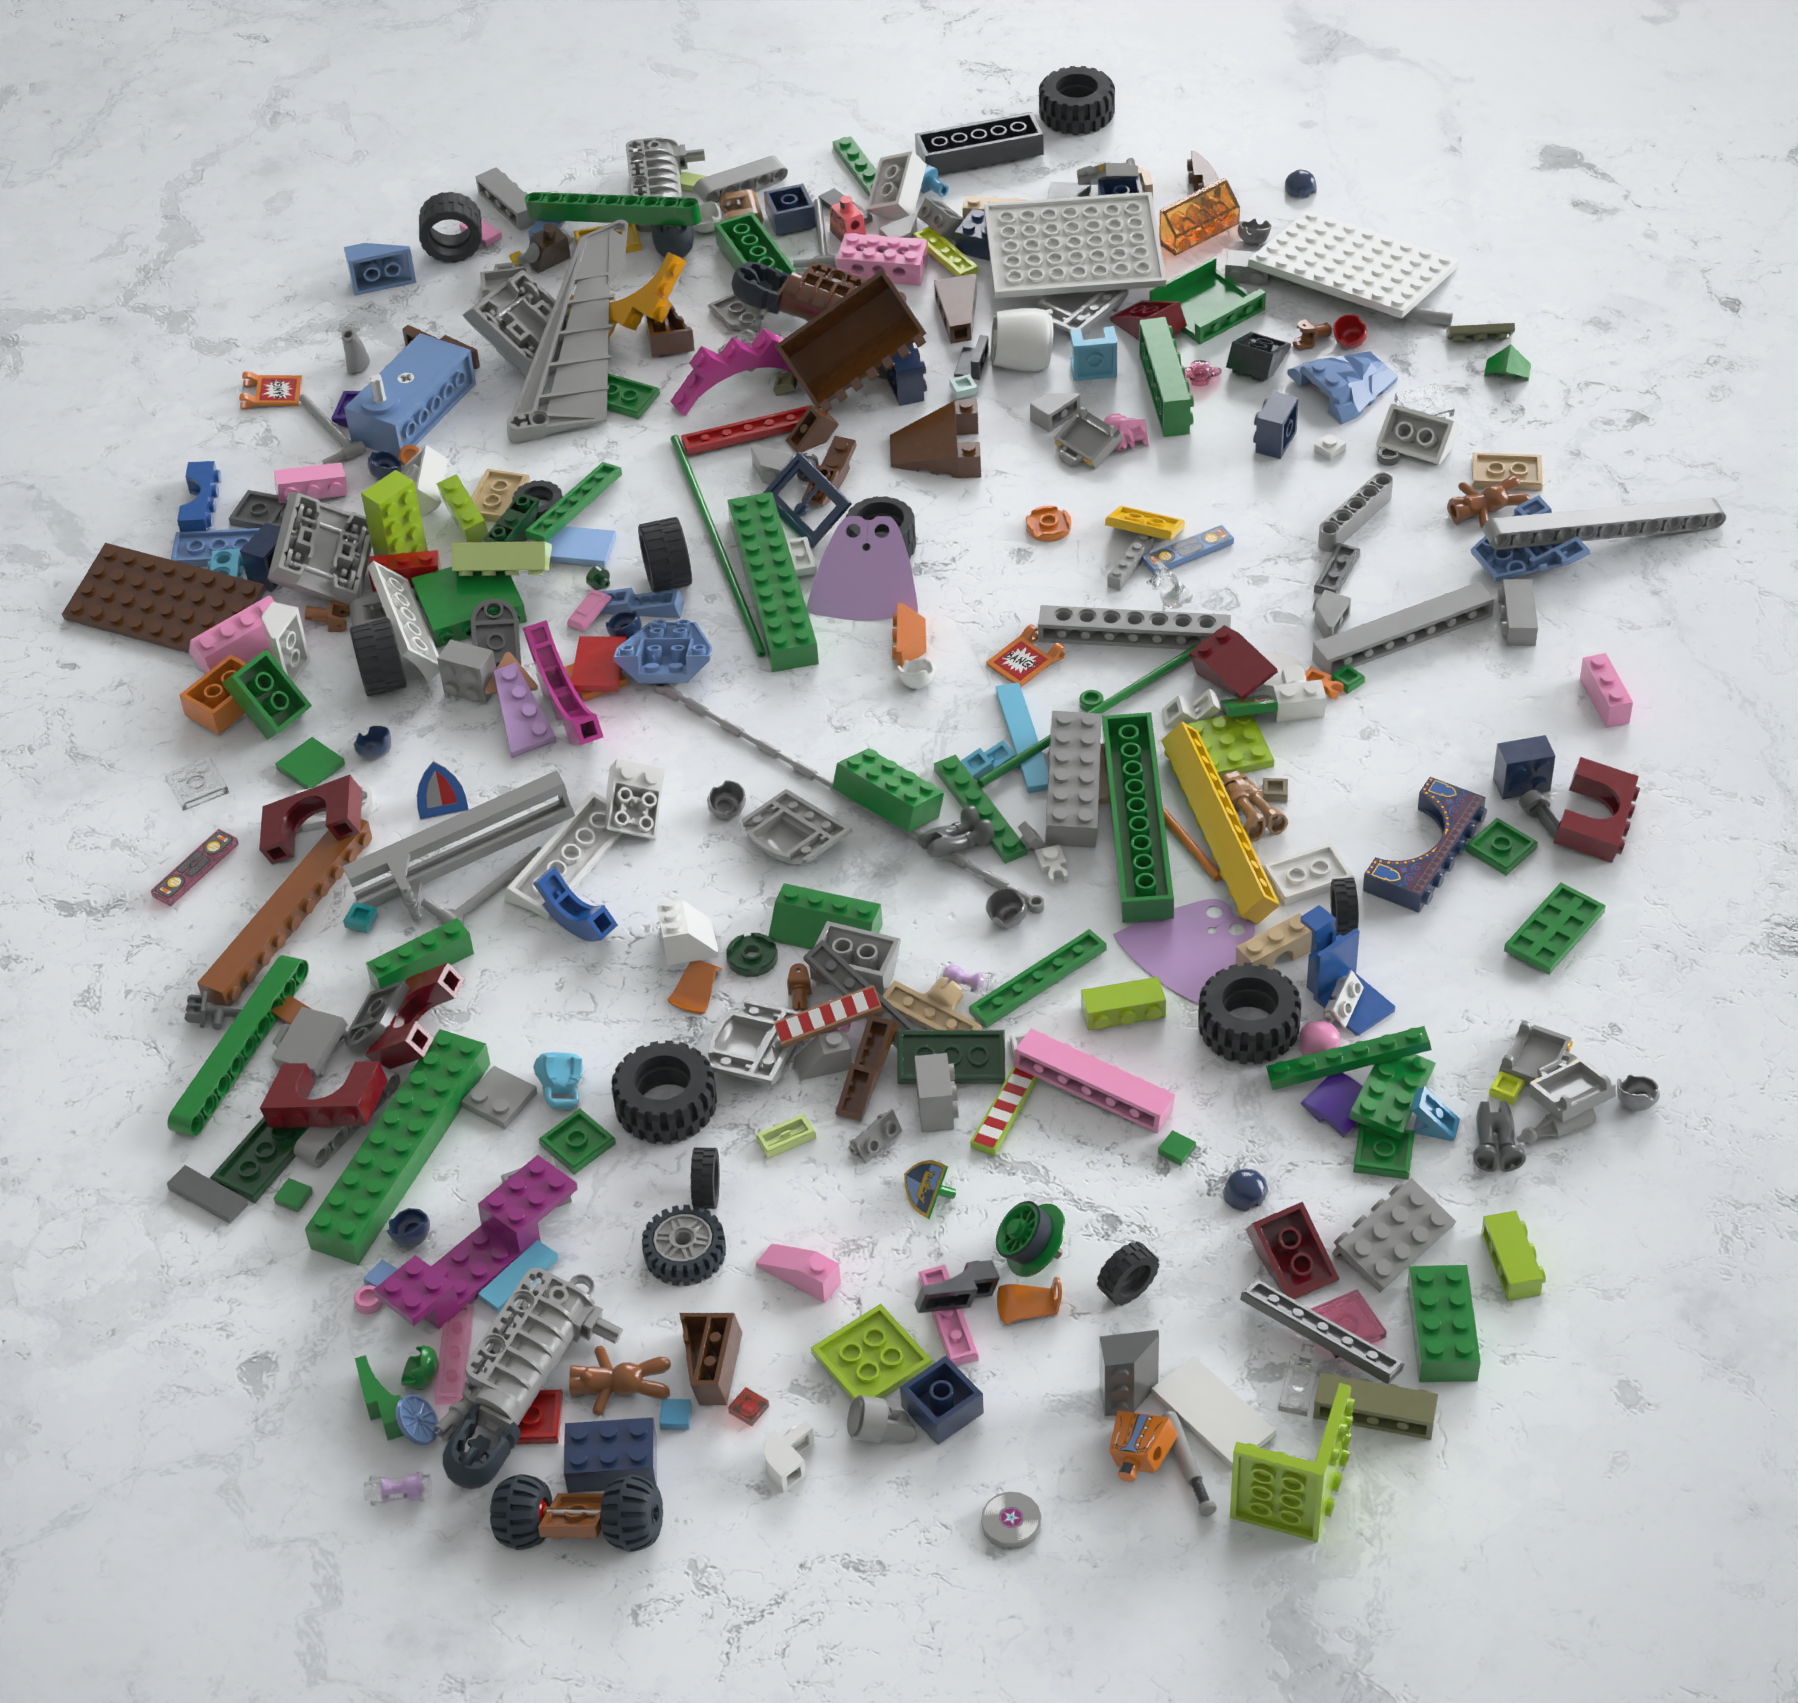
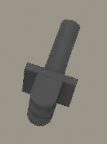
M203 991V995L191 994L187 997V1013H185L184 1019L190 1023H200V1028H204L206 1015H213L212 1028L220 1030L222 1029L224 1016L237 1017L243 1007L207 1004V991Z

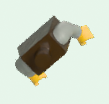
M547 223L542 231L531 236L529 247L525 253L521 254L520 251H516L510 254L509 258L515 265L518 263H529L539 274L571 258L569 245L573 243V237L564 229L560 230L557 225Z

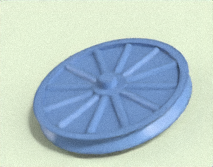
M409 1394L401 1398L396 1406V1420L405 1437L412 1443L421 1446L434 1441L438 1431L434 1432L433 1426L438 1423V1419L432 1406L423 1397L416 1394Z

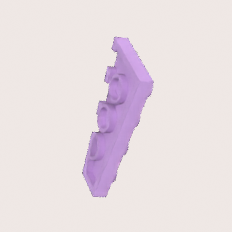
M516 662L494 670V679L511 758L556 741V736Z

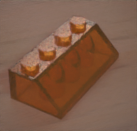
M1223 178L1160 209V245L1177 256L1238 225L1240 222V205L1228 180Z

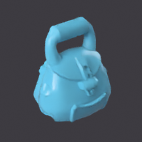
M562 1052L540 1054L535 1060L533 1069L543 1086L542 1089H544L546 1103L552 1109L573 1110L579 1103L577 1085L583 1076L582 1058L576 1054ZM569 1093L572 1099L551 1098V1094Z

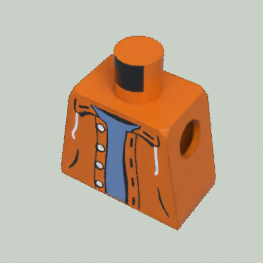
M1124 1411L1117 1412L1109 1451L1117 1467L1120 1468L1118 1472L1120 1479L1126 1482H1134L1138 1471L1154 1473L1158 1470L1178 1435L1169 1417Z

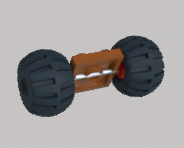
M519 1474L511 1476L497 1485L490 1505V1524L494 1537L499 1543L515 1550L532 1548L535 1545L541 1544L546 1537L554 1539L597 1538L602 1530L604 1538L610 1545L619 1550L635 1552L655 1543L663 1523V1501L658 1486L649 1479L637 1475H627L612 1481L606 1487L604 1494L557 1493L552 1501L551 1491L545 1482L534 1476Z

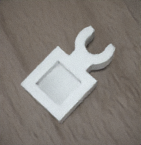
M1060 844L1036 849V860L1042 874L1048 873L1049 884L1054 886L1055 877H1061L1063 882L1067 883V862Z

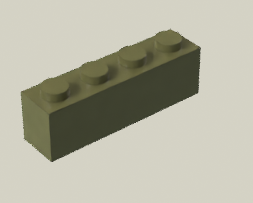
M1320 1373L1314 1403V1419L1328 1421L1339 1383L1351 1386L1350 1398L1355 1399L1352 1426L1428 1440L1432 1439L1438 1394L1422 1389L1403 1388L1395 1384L1386 1385L1366 1379H1353L1342 1377L1338 1374Z

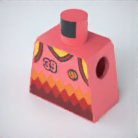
M842 196L839 203L830 207V232L841 243L845 233L866 235L863 213L852 203V197Z

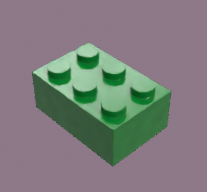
M267 649L222 682L223 686L267 740L281 732L312 706Z

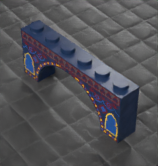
M1429 777L1419 792L1417 810L1427 814L1437 823L1442 833L1440 841L1427 853L1409 860L1391 861L1375 857L1364 873L1363 891L1420 913L1425 904H1430L1435 888L1441 887L1446 871L1450 872L1452 870L1456 856L1463 853L1467 839L1473 838L1477 824L1484 821L1487 814V808H1485L1486 797Z

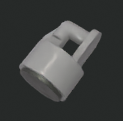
M858 1395L850 1405L847 1430L852 1439L879 1443L881 1440L909 1443L916 1438V1428L909 1422L908 1414L905 1411L888 1407L885 1399Z

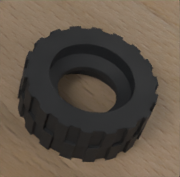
M535 480L519 486L517 491L513 493L514 497H512V500L514 501L519 493H523L539 500L549 501V503L538 507L536 521L563 496L558 485L550 481Z
M1338 878L1331 881L1330 907L1331 915L1336 918V936L1339 934L1345 936L1355 928L1358 929V895L1354 878Z
M694 1147L690 1174L693 1208L695 1205L700 1206L701 1209L717 1208L720 1187V1164L717 1148Z
M1138 1241L1124 1245L1121 1249L1114 1252L1101 1268L1100 1274L1097 1277V1286L1115 1305L1128 1304L1138 1298L1153 1282L1154 1277L1158 1273L1159 1259L1145 1245Z

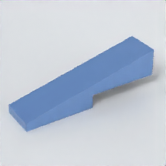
M632 588L600 591L610 595L612 598L599 614L615 615L618 612H633L635 610L639 616L680 618L684 601L679 589L635 594Z

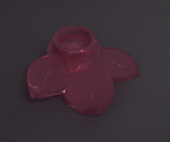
M1196 360L1190 364V367H1184L1185 378H1189L1194 386L1208 385L1211 377L1219 376L1222 372L1220 367H1211L1210 363L1205 360Z

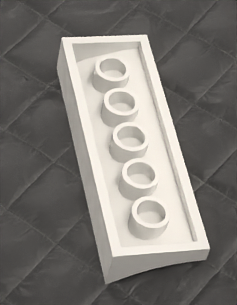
M373 561L368 566V570L386 616L391 621L401 654L419 668L429 684L440 672L437 661L439 655L410 583L405 577Z
M594 791L590 793L575 810V816L568 819L507 887L504 902L523 907L549 920L551 916L542 906L545 900L533 885V882L549 868L555 867L573 892L623 834L606 830L605 798Z

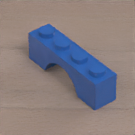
M215 461L188 462L185 477L189 493L197 495V497L193 501L180 506L177 519L180 532L209 531L210 527L214 526L213 512H216L215 498L219 497L218 483H221V471L217 470Z

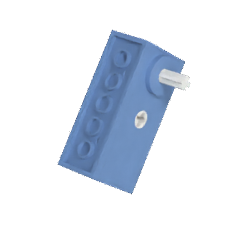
M420 333L379 374L375 376L370 375V383L344 407L351 442L362 441L365 447L378 452H391L398 459L399 452L404 446H416L476 385L470 349Z

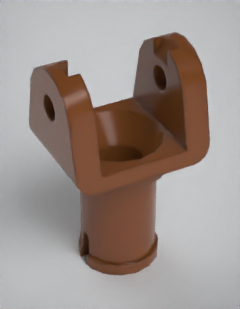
M1307 319L1299 321L1297 329H1300L1302 335L1293 340V346L1301 350L1312 349L1317 338L1328 337L1332 334L1331 325L1326 322L1314 326Z
M334 600L331 601L330 607L328 606L327 609L306 605L305 620L325 622L328 625V632H343L347 628V621L343 618L349 615V606Z
M797 963L790 968L787 988L788 995H792V1010L799 1011L801 1009L802 1012L808 1009L807 995L812 994L807 967L804 964Z

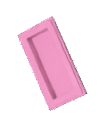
M592 589L569 617L567 625L585 632L612 597Z

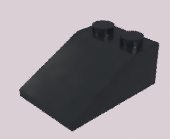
M1249 332L1232 342L1226 368L1232 369V372L1235 374L1244 375L1246 373L1253 375L1252 378L1255 380L1265 381V379L1267 380L1275 374L1289 351L1291 343Z

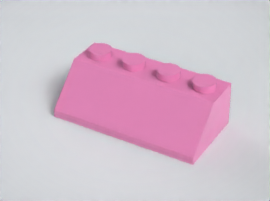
M270 595L190 640L189 653L205 674L230 654L248 663L265 649L270 653L264 626L261 622L263 612L268 609L272 602H275Z

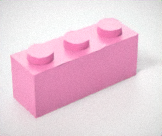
M342 463L274 470L275 490L279 503H287L290 492H298L315 499L347 496L346 476Z
M1607 654L1583 657L1580 680L1605 727L1629 724L1633 701Z

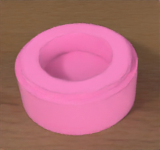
M367 1285L356 1291L354 1303L360 1313L373 1314L382 1307L383 1302L374 1295L373 1289L376 1286Z

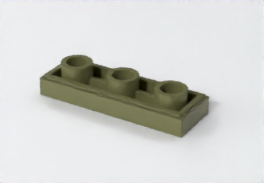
M1515 323L1449 326L1446 330V338L1453 339V342H1464L1466 338H1474L1475 341L1488 340V337H1496L1497 340H1507L1515 332Z

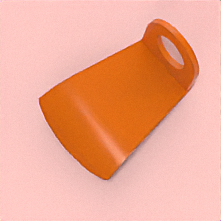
M701 960L689 962L675 990L669 996L668 1002L688 1012L705 1014L710 1001L716 969L722 971L723 968Z
M1054 1277L1051 1288L1005 1284L999 1286L997 1292L998 1312L1001 1320L1006 1325L1022 1319L1057 1315L1062 1300V1285L1059 1277Z

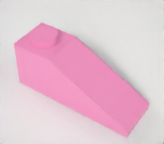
M772 1243L756 1261L757 1267L823 1303L830 1298L841 1284L839 1263L817 1251Z

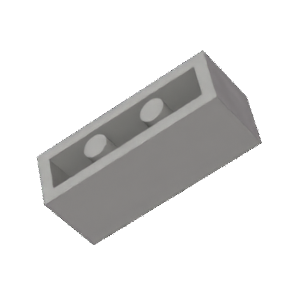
M1503 579L1502 589H1498L1497 595L1498 603H1502L1499 608V618L1504 620L1501 623V635L1506 636L1507 646H1536L1538 623L1532 579Z

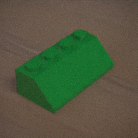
M784 883L775 900L768 937L773 939L774 942L811 950L815 946L827 921L879 933L883 925L881 904Z

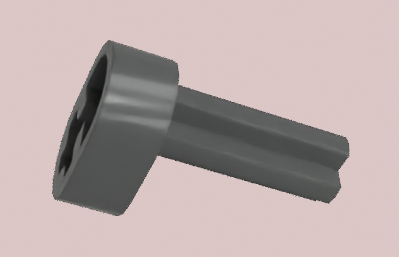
M1537 790L1526 792L1519 799L1518 804L1527 815L1534 818L1537 817L1554 839L1559 820L1549 809V801L1543 793Z

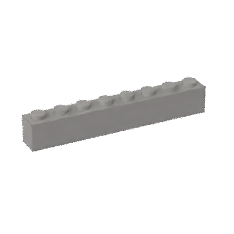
M1480 582L1465 586L1313 642L1312 661L1322 672L1333 675L1347 664L1352 668L1492 617L1494 598Z

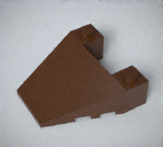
M977 399L954 400L891 434V467L916 472L919 469L931 470V474L939 475L940 472L950 473L953 478L981 477L980 442L957 443V435L979 434Z

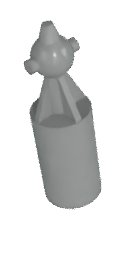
M1594 1108L1565 1122H1561L1550 1113L1535 1128L1532 1126L1524 1128L1516 1139L1518 1142L1524 1141L1530 1144L1535 1142L1538 1136L1558 1138L1594 1124L1596 1122Z

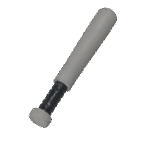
M1172 1411L1166 1412L1162 1417H1169L1178 1434L1172 1449L1188 1484L1192 1486L1195 1496L1199 1501L1198 1511L1201 1516H1210L1217 1510L1216 1504L1209 1499L1202 1483L1203 1477L1177 1414Z

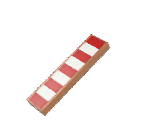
M874 985L773 1023L782 1047L786 1048L815 1037L818 1034H823L866 1018L869 1014L874 1015L882 1012L883 1008Z

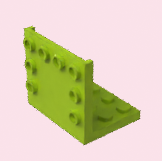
M1339 1383L1315 1462L1296 1458L1281 1451L1266 1450L1255 1444L1236 1442L1232 1465L1231 1519L1318 1542L1325 1517H1331L1335 1505V1499L1331 1498L1333 1491L1339 1492L1343 1474H1339L1340 1467L1346 1468L1350 1450L1348 1448L1352 1436L1350 1431L1355 1399L1350 1398V1385Z

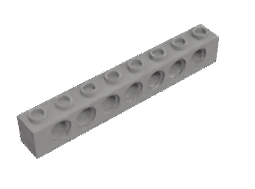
M1041 605L1038 620V642L1187 650L1194 645L1198 646L1225 625L1231 628V615Z

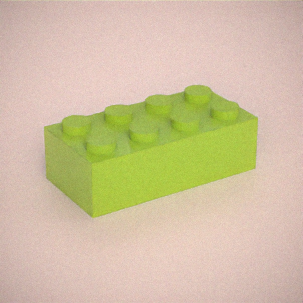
M394 470L361 493L374 556L428 551L413 480Z

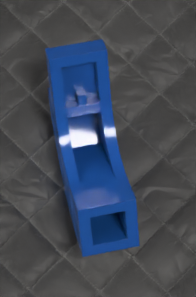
M555 867L549 868L533 882V885L545 900L542 904L545 910L559 925L578 938L591 942L601 941L618 926L605 905L592 906L580 900L571 891Z

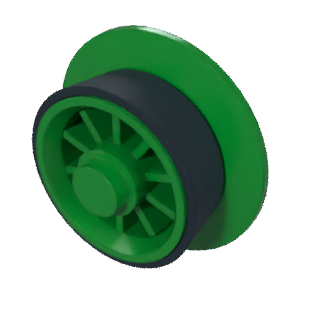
M1024 1201L1014 1206L1006 1214L997 1231L996 1249L1002 1257L1007 1258L1008 1266L1014 1274L1020 1277L1033 1276L1043 1270L1053 1258L1059 1259L1062 1256L1063 1251L1060 1246L1065 1234V1217L1063 1212L1053 1204L1048 1203L1038 1206L1032 1201Z

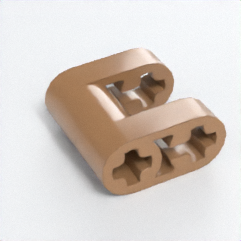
M753 190L729 192L720 196L719 205L721 211L725 213L724 220L753 212L761 224L764 223L759 201Z

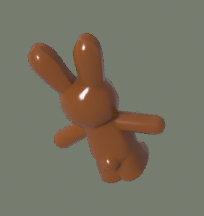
M1509 476L1499 485L1488 486L1480 494L1467 483L1461 482L1458 488L1465 496L1451 498L1447 504V510L1453 522L1457 525L1463 520L1473 518L1479 514V525L1483 529L1484 524L1488 521V511L1495 512L1505 506H1518L1531 498L1525 493L1507 494L1518 487L1520 478L1517 476Z
M597 1346L594 1353L600 1367L570 1366V1396L576 1398L582 1395H598L592 1409L596 1416L603 1414L612 1392L621 1396L639 1393L661 1400L667 1399L670 1396V1389L664 1383L643 1380V1377L662 1374L668 1371L671 1367V1362L667 1357L659 1356L640 1364L623 1362L613 1368L606 1349L603 1346Z

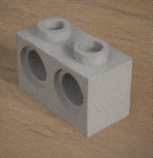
M929 198L924 199L917 213V217L937 233L954 239L956 229L964 221V218L943 202Z

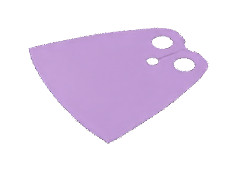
M860 516L844 518L836 528L821 559L808 599L807 611L815 615L838 619L880 620L893 618V613H897V603H903L918 613L910 559L900 529L893 518L888 516H877L872 520H865ZM851 524H857L861 530L860 534L855 538H851L846 534V529ZM879 524H885L889 527V534L884 538H879L875 535V528ZM865 543L870 544L868 551H864L862 548Z
M1206 899L1174 908V919L1140 921L1113 935L1124 951L1153 977L1159 976L1160 982L1166 987L1199 1004L1200 992L1202 987L1205 986L1206 981L1211 976L1215 977V973L1221 969L1228 970L1229 966L1235 965L1236 946L1253 938L1255 926L1248 919L1244 920L1242 917L1236 916L1232 912L1231 906L1223 900ZM1211 906H1218L1222 909V915L1218 918H1211L1206 914V909ZM1232 924H1241L1245 927V932L1238 936L1232 935L1229 932V927ZM1210 927L1216 928V932L1210 934L1208 933L1207 929Z

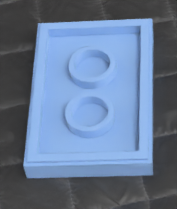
M565 526L547 542L552 544L550 562L587 566L600 565L605 567L616 539V532L613 530Z

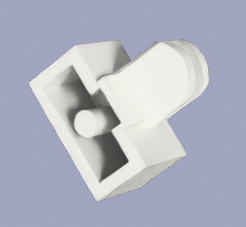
M1290 664L1285 666L1281 674L1282 684L1273 685L1272 698L1278 702V711L1274 712L1276 723L1324 717L1327 698L1322 679L1306 681L1304 670L1300 665Z

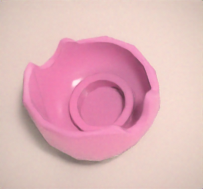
M1322 1020L1311 1021L1305 1024L1300 1031V1052L1303 1055H1311L1327 1051L1331 1048H1338L1340 1044L1338 1030L1332 1023Z

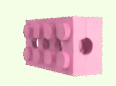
M845 233L837 256V269L867 280L883 269L893 284L921 286L928 263L927 240L919 238Z

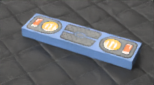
M1219 525L1142 556V562L1153 575H1157L1156 572L1158 574L1230 546L1234 544V537L1223 525Z

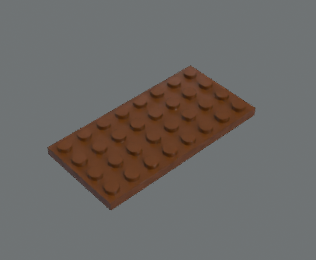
M105 543L64 609L62 616L67 621L189 653L191 639L260 601L267 589L264 584Z

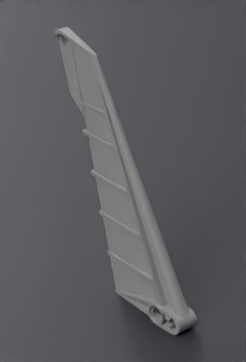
M617 220L580 237L512 415L507 419V436L510 441L522 443L543 439L549 434L607 421L608 361L611 360V355H608V331L613 330V324H609V300H614L615 294H609V285L624 270L628 223L625 220ZM615 230H622V235ZM575 284H577L573 300H570ZM571 308L566 330L562 331L567 310ZM563 340L559 361L553 362L558 341ZM556 372L551 393L543 394L549 373ZM548 405L546 412L539 410V407Z

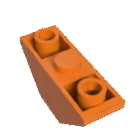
M897 603V613H893V627H897V629H892L893 643H897V645H892V658L897 660V665L902 668L905 660L912 661L926 653V618L903 603Z

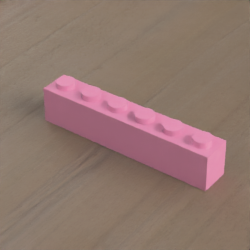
M1032 1028L1015 1049V1068L1156 1133L1159 1132L1173 1111L1175 1094Z

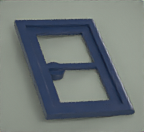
M801 452L796 454L763 492L773 493L778 514L801 537H807L812 548L818 544L852 505ZM801 470L816 486L801 503L795 506L793 511L778 494L794 475ZM820 489L836 506L813 531L800 517L807 514L808 507L806 504Z

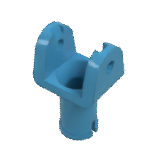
M927 164L920 191L924 194L932 190L940 197L945 196L949 191L948 185L938 179V170Z

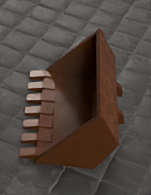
M882 269L780 341L775 347L815 407L828 412L832 409L830 401L837 397L840 403L848 398L845 392L847 389L853 387L855 392L863 387L861 379L867 375L871 381L877 378L879 373L876 369L881 365H884L887 370L894 366L895 363L892 358L898 353L902 359L910 354L908 346L914 342L918 348L924 345L926 341L923 336L927 333L891 279Z

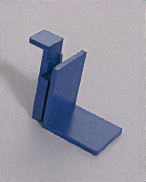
M1318 905L1302 915L1300 920L1302 924L1312 931L1306 988L1314 994L1313 1000L1325 1009L1329 1000H1335L1331 995L1337 985V980L1342 978V976H1347L1349 970H1352L1364 988L1346 1028L1356 1036H1359L1395 1012V1005L1356 974L1360 931L1355 928L1345 936L1341 934L1336 936V918L1322 906Z

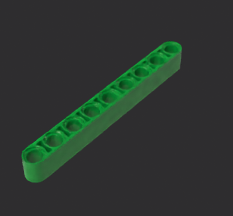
M532 192L524 198L528 216L532 220L599 223L625 220L628 224L694 226L702 220L698 200L688 197Z
M284 955L276 959L171 1110L167 1121L170 1131L191 1136H198L277 1022L278 1017L271 1013V1010L275 1006H283V1000L286 1001L287 999L285 998L288 995L294 997L305 981L309 971V965L306 960Z

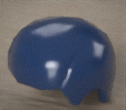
M1303 169L1290 173L1285 180V191L1290 196L1309 197L1312 191L1317 192L1314 175Z
M380 451L371 453L370 457H368L367 465L370 474L376 479L381 480L394 470L400 472L402 461L391 452Z
M635 610L633 612H618L611 617L609 622H606L607 632L610 636H621L627 639L640 631L642 626L641 619Z
M371 726L366 735L358 733L356 741L353 743L356 753L367 759H377L385 756L391 748L389 729L384 726Z
M1244 1168L1236 1170L1228 1177L1223 1195L1225 1201L1232 1208L1248 1211L1253 1205L1258 1204L1260 1206L1263 1203L1269 1189L1266 1179L1258 1171Z
M408 1208L389 1220V1229L386 1231L390 1238L399 1246L413 1247L420 1245L428 1236L430 1220L428 1215L422 1210Z

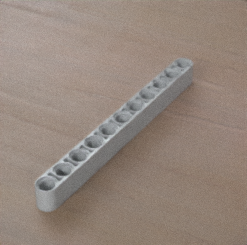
M1701 498L1494 518L1484 524L1483 532L1492 548L1501 550L1562 544L1575 537H1578L1581 541L1714 529L1724 524L1726 514L1716 499Z

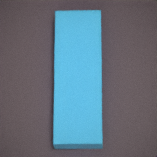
M539 1240L535 1241L478 1293L479 1299L497 1313H500L525 1273L533 1268L547 1271L559 1260L558 1254Z

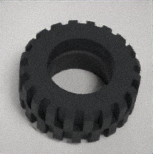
M1070 66L1069 68H1059L1058 71L1054 70L1039 85L1040 118L1048 128L1051 127L1053 131H1060L1066 135L1068 133L1073 135L1084 133L1086 135L1092 131L1097 132L1101 127L1107 126L1114 117L1115 85L1108 75L1093 67Z
M1244 963V966L1235 964L1229 966L1228 970L1223 968L1216 972L1215 977L1211 976L1200 992L1198 1029L1204 1043L1211 1047V1050L1218 1056L1224 1055L1225 1060L1231 1062L1237 1060L1239 1064L1247 1065V1062H1254V1065L1262 1064L1264 1060L1270 1062L1277 1059L1278 1054L1284 1055L1289 1051V1047L1295 1044L1300 1031L1301 998L1299 997L1297 987L1292 985L1293 982L1286 975L1282 977V973L1275 968L1270 970L1267 965L1259 964V966H1253L1252 963ZM1254 1007L1270 1015L1259 1020H1243L1229 1012L1237 1008Z
M665 1040V1043H658V1041L650 1042L649 1046L644 1047L642 1045L635 1049L636 1052L628 1053L623 1058L624 1062H620L617 1065L611 1081L616 1117L628 1133L631 1134L633 1132L634 1137L640 1140L645 1138L648 1143L656 1144L657 1141H661L663 1144H671V1141L678 1140V1142L686 1140V1136L690 1134L694 1136L700 1132V1127L704 1128L710 1122V1117L714 1115L717 1103L715 1078L709 1060L706 1056L701 1055L699 1050L694 1047L689 1049V1045L682 1042L674 1044V1041ZM661 1085H677L685 1088L679 1095L664 1100H655L644 1096L649 1090Z

